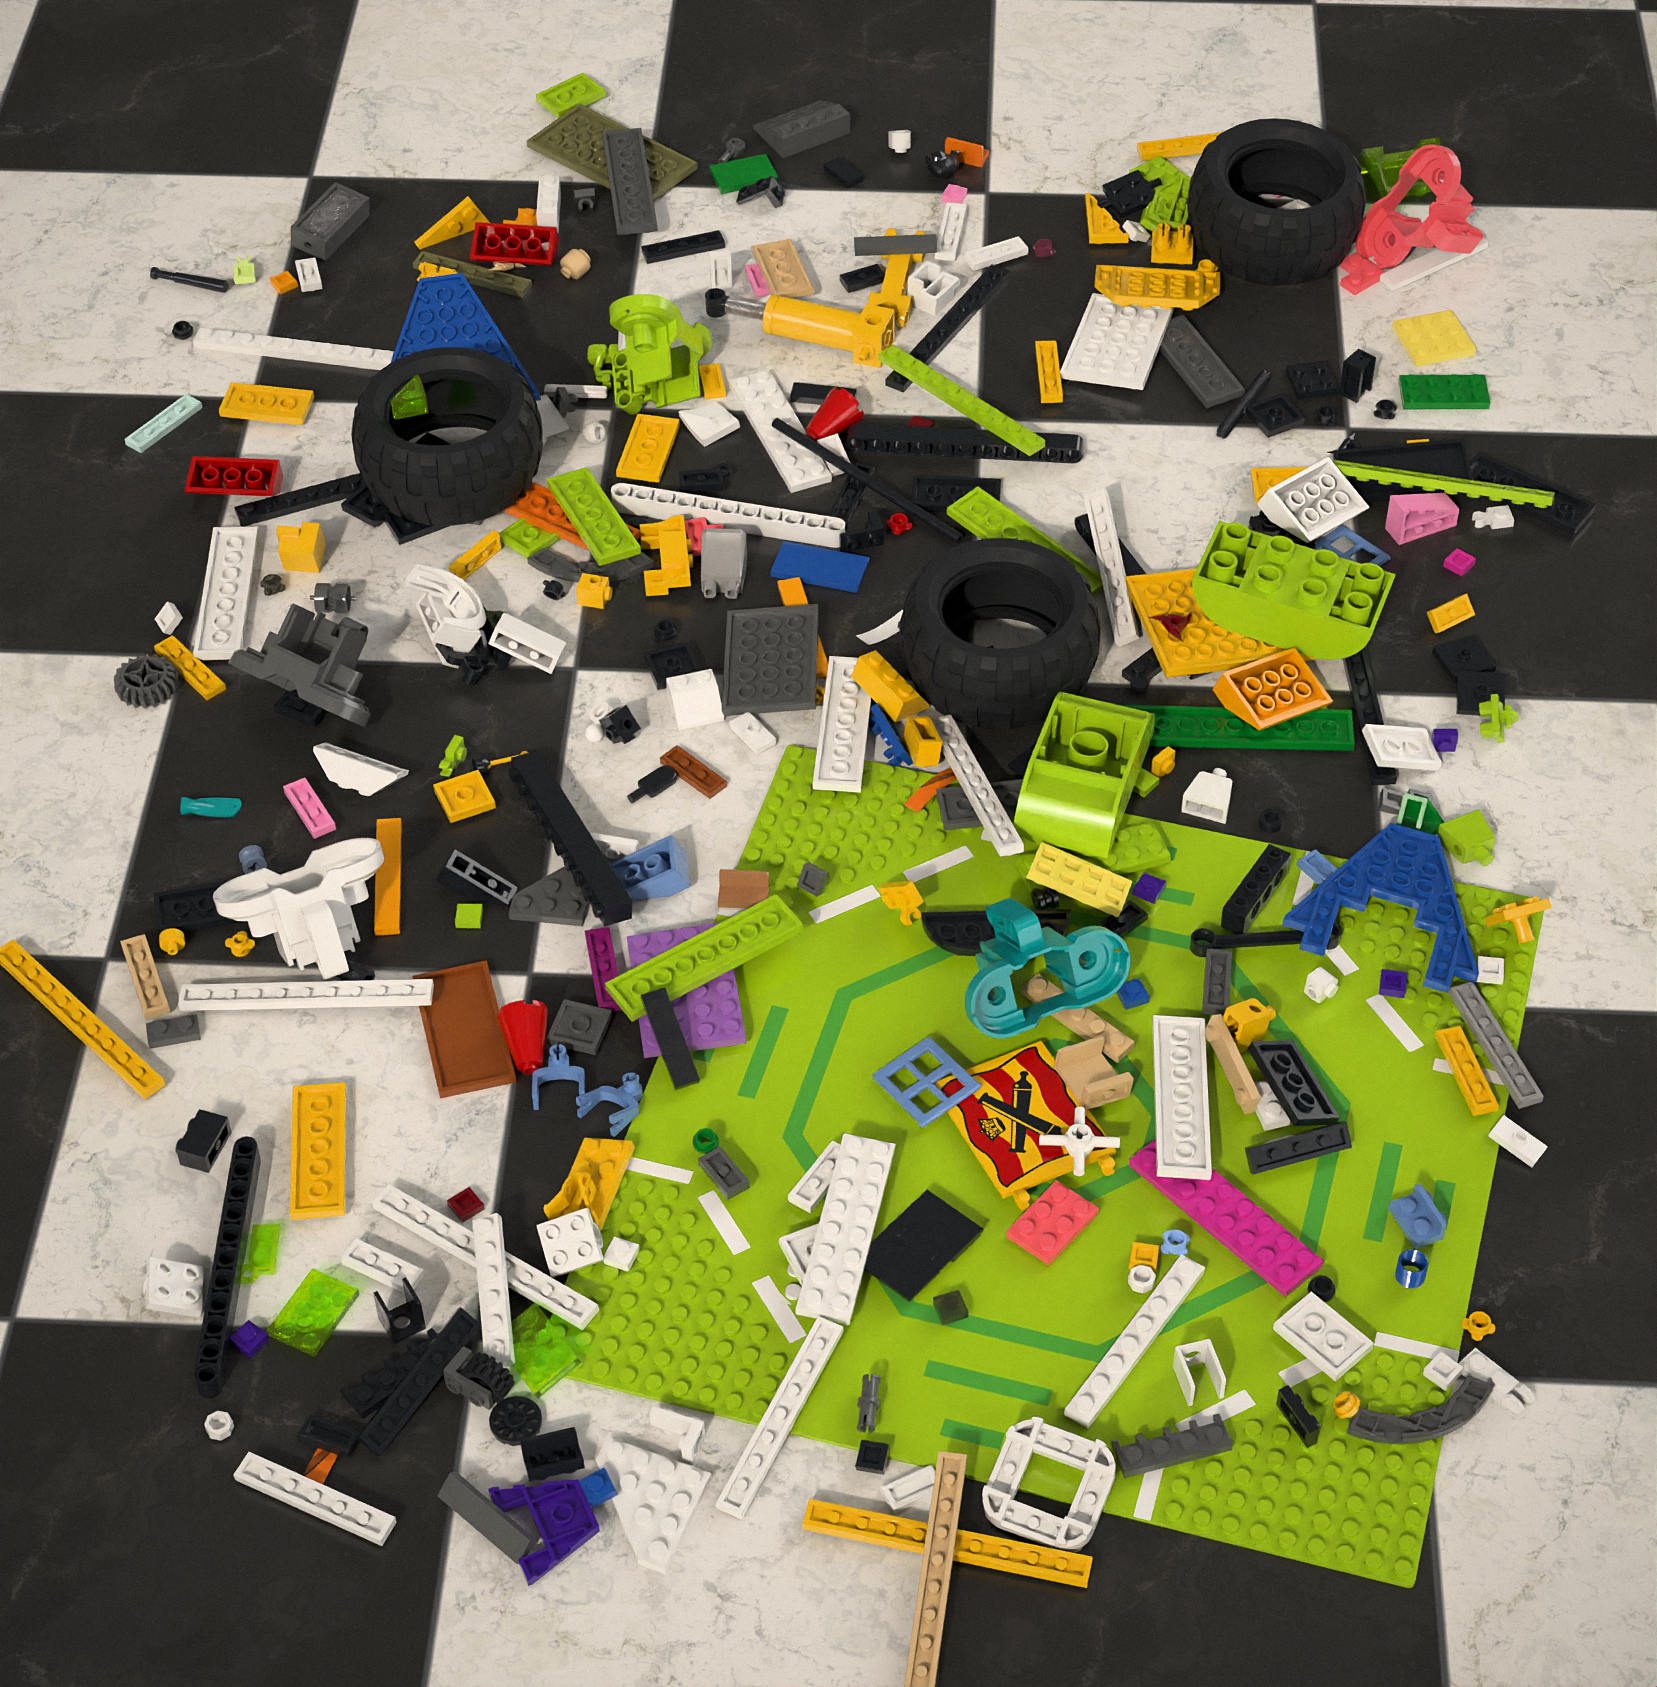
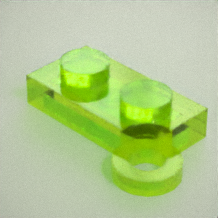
M280 1224L253 1225L248 1259L249 1264L242 1266L240 1281L243 1284L254 1283L259 1278V1275H276L281 1235ZM246 1271L253 1272V1275L250 1277L243 1276Z

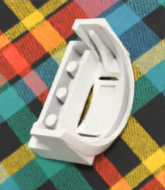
M417 563L404 582L407 587L424 592L415 604L442 664L458 669L459 666L446 662L435 645L436 643L450 646L452 651L456 653L468 654L478 642L481 636L479 629L486 622V614L481 599L476 591L458 576L443 569ZM450 610L456 616V618L452 617Z

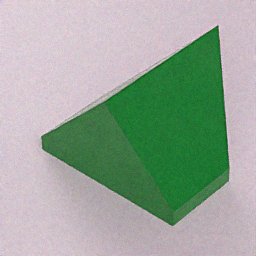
M1404 793L1396 824L1432 835L1438 834L1439 825L1445 822L1430 800Z

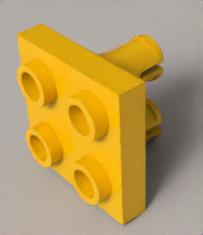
M1163 223L1158 224L1157 231L1152 230L1151 262L1160 264H1192L1193 235L1190 232L1191 227L1185 224V231H1183V224L1178 226L1177 232L1170 231L1169 224H1165L1164 230L1162 229Z

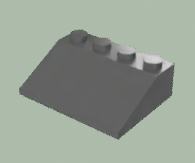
M819 100L755 124L753 129L782 158H786L849 134L850 113L841 104Z

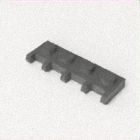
M1220 1414L1213 1415L1214 1423L1198 1427L1196 1420L1189 1421L1190 1429L1173 1434L1169 1427L1162 1428L1163 1436L1146 1441L1142 1434L1135 1435L1137 1443L1120 1447L1118 1440L1111 1441L1112 1449L1123 1477L1128 1478L1231 1451L1233 1444Z

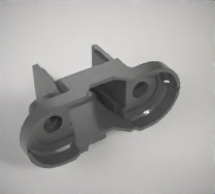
M293 603L278 634L270 631L260 652L250 647L246 651L238 649L233 652L228 664L290 692L297 690L300 698L366 727L371 716L370 710L364 706V700L354 696L363 677V674L354 669L367 641L368 627L348 617L343 618L337 624L326 619V614L318 611L315 617V613Z

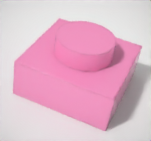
M948 184L942 194V202L962 204L967 196V188Z

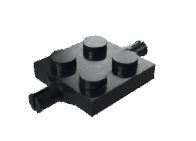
M1139 170L1133 171L1103 184L1102 190L1107 196V200L1097 205L1101 209L1111 207L1120 218L1147 207L1150 201H1153L1154 193L1152 189L1162 185L1161 179L1158 177L1148 182L1143 178Z

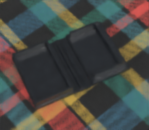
M926 1190L871 1242L864 1270L910 1302L940 1273L941 1269L950 1261L954 1262L981 1236L983 1228L935 1194Z

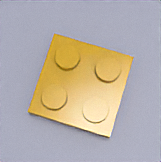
M479 770L433 784L434 792L450 823L496 808L495 801Z

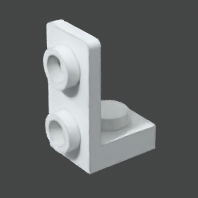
M652 1406L649 1411L651 1425L681 1434L679 1449L682 1451V1461L693 1464L705 1438L704 1421H700L695 1416H684L674 1413L669 1408Z

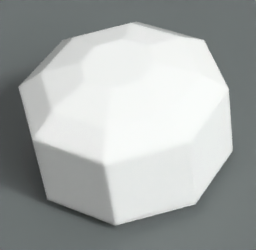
M1138 1265L1131 1268L1128 1284L1133 1291L1143 1294L1153 1289L1156 1275L1151 1267Z
M216 1411L208 1415L204 1424L209 1437L216 1440L227 1438L231 1435L234 1428L228 1412Z

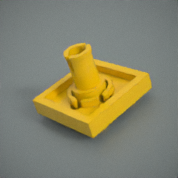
M1536 896L1493 909V915L1484 918L1487 927L1507 921L1513 922L1518 943L1521 944L1534 940L1528 921L1529 915L1552 907L1549 898L1539 900V897Z

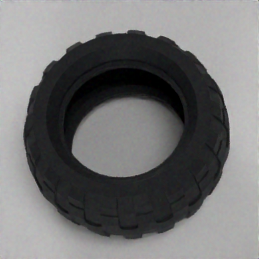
M1270 118L1236 125L1217 135L1216 140L1207 144L1191 177L1187 211L1191 232L1196 238V245L1217 267L1230 275L1252 283L1277 286L1293 285L1321 277L1343 262L1345 255L1350 251L1361 230L1366 206L1361 165L1343 142L1329 132L1312 124L1290 119ZM1252 194L1280 195L1296 200L1299 199L1311 207L1302 209H1274L1257 205L1242 197Z
M459 347L433 348L414 352L393 361L371 378V381L363 387L359 393L358 404L354 410L351 437L355 463L372 496L379 504L388 507L389 511L393 514L422 524L436 526L469 524L489 518L505 510L515 503L520 496L525 494L532 485V478L538 472L543 450L541 415L526 379L516 373V369L509 363L474 349ZM468 427L487 431L471 440L450 445H422L408 442L421 434L442 428Z
M1010 538L981 539L967 542L945 551L940 556L930 560L923 567L922 573L914 578L900 619L901 656L908 676L915 684L916 692L926 702L932 704L939 713L945 716L952 715L954 720L970 726L1001 730L1016 729L1045 721L1058 692L1081 696L1098 659L1101 621L1095 598L1091 592V586L1087 578L1075 569V565L1071 561L1044 546L1029 541ZM993 618L1012 619L1038 627L1047 634V637L1035 644L1024 647L997 649L963 641L953 631L961 625L977 620Z

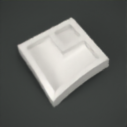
M717 401L700 408L678 412L685 426L704 447L740 428L739 421Z

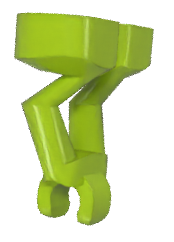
M605 344L590 345L588 347L587 359L590 364L594 365L593 370L596 379L599 382H603L602 386H607V389L611 390L613 370H602V365L612 363L613 355L619 351L618 344H610L609 348Z

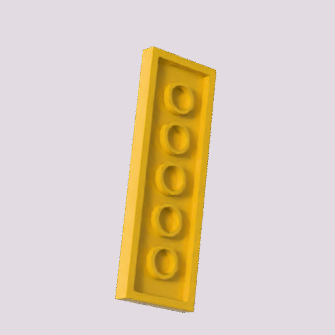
M345 1082L293 1086L291 1220L345 1216Z

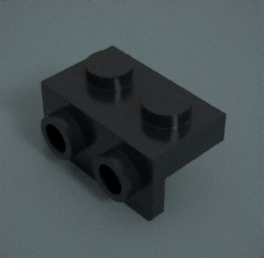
M575 1427L520 1440L529 1482L545 1480L548 1477L563 1473L570 1474L585 1468Z

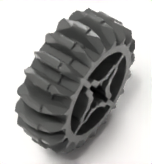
M146 654L144 657L137 655L136 659L129 658L128 663H121V668L116 669V675H114V688L118 697L127 706L133 705L135 709L139 706H143L145 709L148 705L154 707L156 703L163 704L164 699H170L171 694L175 693L178 683L177 673L171 661H167L165 657L159 658L157 654H154L152 657Z

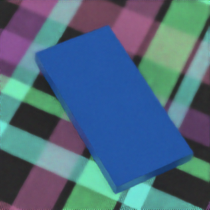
M783 541L771 569V577L781 579L800 577L802 583L858 593L869 566L870 557Z

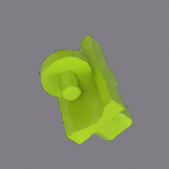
M1492 694L1491 701L1479 703L1481 717L1492 718L1491 722L1480 723L1481 736L1483 738H1495L1497 743L1504 742V724L1506 729H1511L1512 723L1519 720V713L1512 710L1511 705H1505L1503 711V703L1499 701L1498 694Z

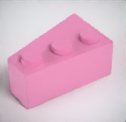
M1446 493L1390 495L1385 529L1401 545L1457 526L1459 508Z

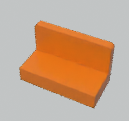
M947 137L945 140V154H950L951 150L954 152L960 150L961 154L958 158L961 163L982 168L989 157V150L984 149L982 145Z

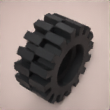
M478 1352L472 1356L461 1370V1375L491 1391L493 1404L495 1402L500 1403L514 1386V1377L508 1374L510 1371L507 1368H503L501 1362L497 1363L495 1361L496 1358L492 1356L489 1358L488 1354L484 1353L482 1355L481 1352Z

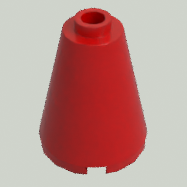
M835 386L829 392L805 428L806 436L817 442L819 439L839 434L847 430L850 425L861 422L864 418L863 410L859 412L857 408L859 405L858 401L847 390L843 388L837 390L838 386Z
M518 1000L502 1006L499 1009L500 1014H497V1021L517 1070L526 1075H531L535 1070L543 1066L548 1008L545 1003L533 1000V1004H525V1000Z

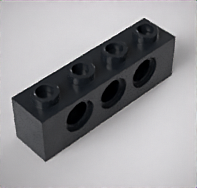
M1271 844L1266 847L1224 905L1221 928L1235 934L1247 932L1289 873L1291 853Z

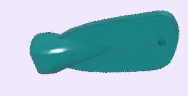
M181 797V815L197 814L229 818L236 816L242 807L241 800L238 798H199L194 800Z

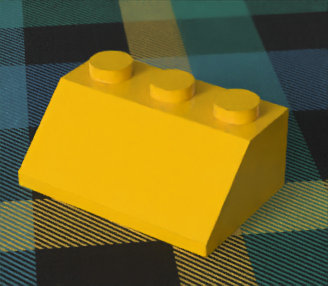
M876 650L859 656L851 677L894 722L929 709L930 705Z

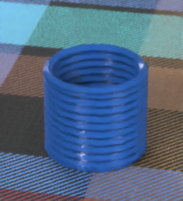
M1418 1250L1403 1251L1399 1255L1395 1277L1399 1284L1407 1288L1421 1286L1424 1283L1427 1272V1257ZM1404 1266H1414L1420 1271L1411 1272L1406 1270Z

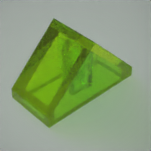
M415 375L391 400L393 418L401 419L428 413L426 394L420 376Z

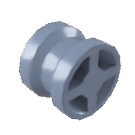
M250 845L240 851L239 859L245 874L267 868L263 851L259 846Z

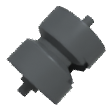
M316 583L314 595H310V600H314V607L317 613L318 611L330 613L331 610H334L335 613H349L351 601H356V597L351 596L350 584L336 583L332 587L330 583Z

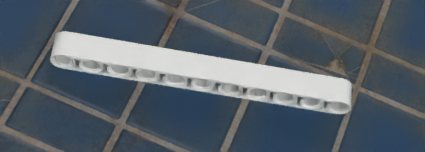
M618 483L611 488L612 505L619 513L666 520L674 515H684V521L705 517L707 525L721 523L725 529H741L747 534L833 548L839 547V535L845 533V522L836 517L626 483Z

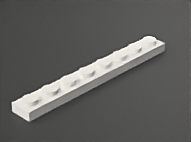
M1102 488L1084 496L1114 639L1115 643L1120 647L1140 639L1125 579L1126 573L1108 492L1105 488Z
M1181 1254L1065 1408L1064 1415L1089 1429L1203 1276L1204 1266Z
M820 1316L817 1317L716 1502L717 1509L743 1519L844 1332L843 1326Z

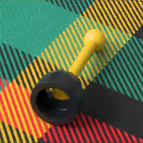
M523 751V752H521L520 755L526 754V753H528V752H527V751ZM484 756L472 758L473 770H479L480 774L484 775L490 771L491 766L510 762L511 757L493 761Z

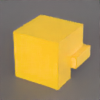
M302 522L301 529L300 527L277 525L278 554L284 570L320 573L326 546L320 523Z

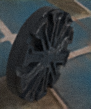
M522 1396L505 1398L500 1403H497L490 1413V1430L499 1442L510 1444V1446H518L521 1439L539 1434L542 1426L541 1410L529 1398ZM508 1404H512L513 1408L509 1409ZM521 1404H525L522 1409L519 1408ZM503 1411L505 1415L498 1414V1412ZM519 1431L521 1432V1434L523 1435V1437H519V1438H518V1436H519ZM513 1432V1438H509L508 1436Z

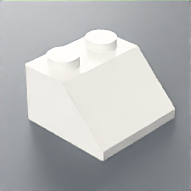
M712 669L666 678L667 698L679 730L724 721L719 690Z

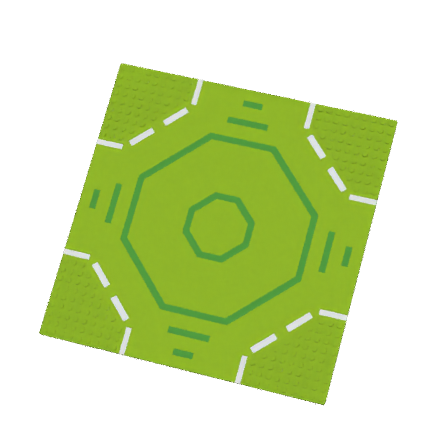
M788 745L736 870L769 872V897L777 894L804 924V932L734 968L746 1036L745 1044L691 1051L690 1055L700 1082L675 1090L663 1057H658L639 1103V1115L632 1120L624 1139L632 1141L635 1149L601 1230L603 1239L601 1252L603 1257L613 1237L639 1244V1252L629 1272L606 1265L601 1261L569 1273L565 1286L598 1304L599 1312L583 1330L553 1313L534 1357L533 1369L758 1426L816 1321V1318L797 1315L796 1306L798 1299L790 1300L785 1295V1289L788 1285L797 1284L800 1287L802 1286L797 1277H792L788 1274L789 1262L779 1245V1238L819 1224L827 1194L811 1213L789 1202L788 1194L832 1141L841 1145L843 1134L894 1143L895 1152L872 1241L926 1190H929L983 1228L981 1236L954 1262L950 1261L941 1269L940 1273L910 1302L864 1270L850 1325L836 1323L843 1326L844 1332L789 1434L859 1451L861 1440L886 1443L890 1446L888 1459L924 1468L932 1465L934 1470H936L938 1451L967 1454L965 1478L988 1483L1005 1443L1008 1429L1022 1421L1031 1420L1032 1417H1039L1043 1419L1045 1424L1096 1442V1439L1101 1440L1112 1453L1115 1461V1480L1102 1512L1412 1588L1416 1580L1443 1436L1434 1440L1412 1444H1387L1361 1439L1347 1434V1429L1353 1416L1343 1419L1337 1417L1332 1404L1339 1394L1348 1391L1351 1394L1357 1395L1360 1399L1359 1407L1402 1417L1412 1416V1413L1433 1407L1437 1408L1444 1404L1451 1397L1453 1384L1445 1391L1425 1377L1423 1371L1440 1351L1455 1362H1458L1464 1330L1462 1321L1467 1315L1499 1144L1488 1135L1503 1115L1505 1116L1509 1092L1449 994L1423 986L1437 933L1413 927L1418 909L1369 895L1364 912L1339 906L1334 923L1341 928L1340 942L1336 948L1326 950L1324 957L1299 950L1300 944L1219 949L1232 951L1229 1006L1255 998L1263 1006L1270 1005L1274 1008L1276 1017L1269 1022L1265 1037L1261 1041H1294L1340 1118L1337 1122H1347L1352 1148L1261 1173L1251 1174L1245 1147L1325 1125L1294 1127L1290 1121L1287 1126L1264 1131L1256 1112L1244 1114L1241 1106L1236 1102L1235 1093L1211 1043L1206 1039L1211 1168L1324 1261L1321 1269L1285 1298L1129 1166V1159L1156 1139L1152 1037L1153 1015L1205 1018V1028L1207 1027L1213 1015L1202 1014L1206 957H1198L1191 952V935L1195 930L1201 928L1209 929L1215 935L1235 934L1221 928L1223 907L1266 847L1271 843L1124 813L1118 830L1153 821L1171 855L1169 863L1120 875L1132 881L1125 903L1131 900L1148 913V919L1122 939L1125 941L1130 952V969L1125 982L1139 978L1149 995V1003L1125 1010L1115 993L1105 1000L1086 1007L1135 1041L1134 1049L1118 1063L1102 1052L1117 1075L1129 1072L1134 1081L1130 1097L1089 1109L1107 1137H1120L1119 1148H1115L1116 1153L1110 1155L1115 1161L1114 1173L1105 1176L1101 1171L1098 1161L1084 1166V1175L1082 1176L1074 1175L1073 1170L1025 1190L1030 1196L1028 1203L1031 1206L1057 1180L1099 1208L1096 1218L1048 1266L1006 1237V1231L1029 1208L1019 1210L1013 1195L1004 1199L1001 1197L949 1114L945 1112L924 1128L920 1127L919 1123L872 1076L927 1037L936 1042L964 1070L1039 1041L1043 1042L1054 1060H1056L1058 1049L1085 1041V1039L1051 1015L1042 1018L1036 1027L1008 1038H994L981 1032L970 1022L965 1011V994L968 985L979 972L976 956H958L937 946L926 935L921 917L914 919L912 914H910V920L913 924L911 926L903 925L900 920L901 908L889 909L883 902L882 895L878 890L884 883L912 881L924 901L916 907L920 912L986 911L987 906L1009 897L1030 910H1036L1031 894L1015 864V858L1036 852L1040 845L1032 843L1029 839L1021 838L1024 844V852L1011 856H999L983 826L944 831L936 795L919 812L904 805L906 801L936 774L864 760L861 792L813 789L817 750ZM956 779L944 788L957 787L961 785L958 779ZM1271 844L1291 853L1289 873L1246 933L1295 930L1282 926L1284 916L1319 886L1297 866L1298 860L1309 854L1310 851ZM1321 854L1337 869L1349 860ZM808 862L823 869L830 875L822 895L817 897L797 886L803 866ZM1143 873L1166 881V887L1155 904L1132 895L1133 888ZM1452 881L1476 965L1478 956L1504 959V979L1502 984L1477 982V980L1473 983L1517 1052L1544 911L1529 915L1528 921L1534 940L1519 944L1513 922L1507 921L1487 927L1484 917L1493 915V909L1533 897ZM1057 892L1059 907L1054 909H1071L1070 926L1064 936L1065 938L1070 933L1079 929L1096 926L1111 915ZM720 907L714 923H721L746 909ZM1204 940L1196 941V943L1199 945L1210 944L1209 942ZM1119 948L1114 949V952L1121 951ZM1044 954L1028 959L1023 968L1013 969V973L1009 975L1016 1005L1021 1009L1034 1005L1033 1002L1021 995V987L1036 974H1040L1066 992L1060 979L1046 970ZM1319 967H1322L1338 979V990L1331 998L1327 997L1321 1003H1317L1304 993L1308 975ZM1382 969L1407 972L1404 998L1378 995ZM1453 976L1450 988L1471 981ZM1461 1026L1499 1105L1498 1111L1477 1116L1472 1115L1435 1038L1437 1030ZM1248 1049L1240 1055L1253 1082L1266 1080ZM929 1051L912 1061L925 1076L942 1065ZM906 1067L889 1077L902 1092L919 1081ZM950 1072V1073H948L946 1076H944V1077L941 1078V1079H944V1078H946V1077H949V1076H951V1075H953V1074ZM928 1088L911 1099L924 1113H927L941 1103ZM708 1128L717 1134L719 1146L750 1181L749 1189L727 1200L698 1165V1158L705 1154L697 1152L693 1147V1137L700 1129ZM1421 1184L1423 1189L1431 1194L1433 1203L1438 1211L1445 1215L1447 1226L1442 1240L1414 1249L1388 1210L1389 1202L1413 1194L1414 1186ZM1174 1229L1180 1230L1190 1238L1189 1243L1186 1244L1188 1251L1185 1257L1204 1266V1274L1089 1429L1066 1417L1064 1415L1065 1408L1179 1258L1177 1254L1162 1253L1161 1245L1164 1244V1232ZM1132 1242L1159 1246L1155 1283L1151 1291L1143 1294L1133 1291L1128 1284V1276L1131 1271L1129 1269ZM1418 1250L1428 1259L1424 1283L1417 1288L1404 1287L1396 1280L1397 1262L1399 1255L1403 1251ZM1404 1266L1406 1270L1411 1272L1420 1271L1414 1266ZM1321 1275L1329 1277L1336 1289L1334 1297L1325 1303L1374 1343L1373 1349L1336 1382L1273 1330L1274 1323L1308 1295L1309 1282L1316 1276ZM782 1294L792 1305L779 1304V1295ZM1210 1339L1226 1378L1224 1398H1218L1206 1365L1202 1363L1188 1367L1195 1385L1193 1405L1188 1406L1173 1369L1175 1347ZM1198 1351L1191 1352V1353L1187 1354L1185 1357H1186V1358L1193 1357V1356L1197 1355L1199 1352H1198ZM866 1374H869V1381H871V1374L880 1377L878 1391L880 1408L876 1410L875 1431L872 1433L868 1432V1426L866 1433L860 1432L857 1429L860 1410L857 1403L862 1393V1378ZM1289 1385L1294 1394H1299L1303 1400L1304 1408L1319 1423L1320 1430L1317 1443L1308 1448L1276 1405L1279 1389ZM1220 1414L1233 1444L1231 1451L1128 1478L1123 1477L1112 1449L1111 1441L1118 1440L1120 1447L1137 1443L1135 1438L1137 1434H1142L1146 1441L1163 1436L1162 1428L1169 1427L1173 1434L1190 1429L1189 1421L1196 1420L1198 1427L1214 1423L1213 1415ZM1033 1452L1017 1491L1072 1504L1085 1471Z

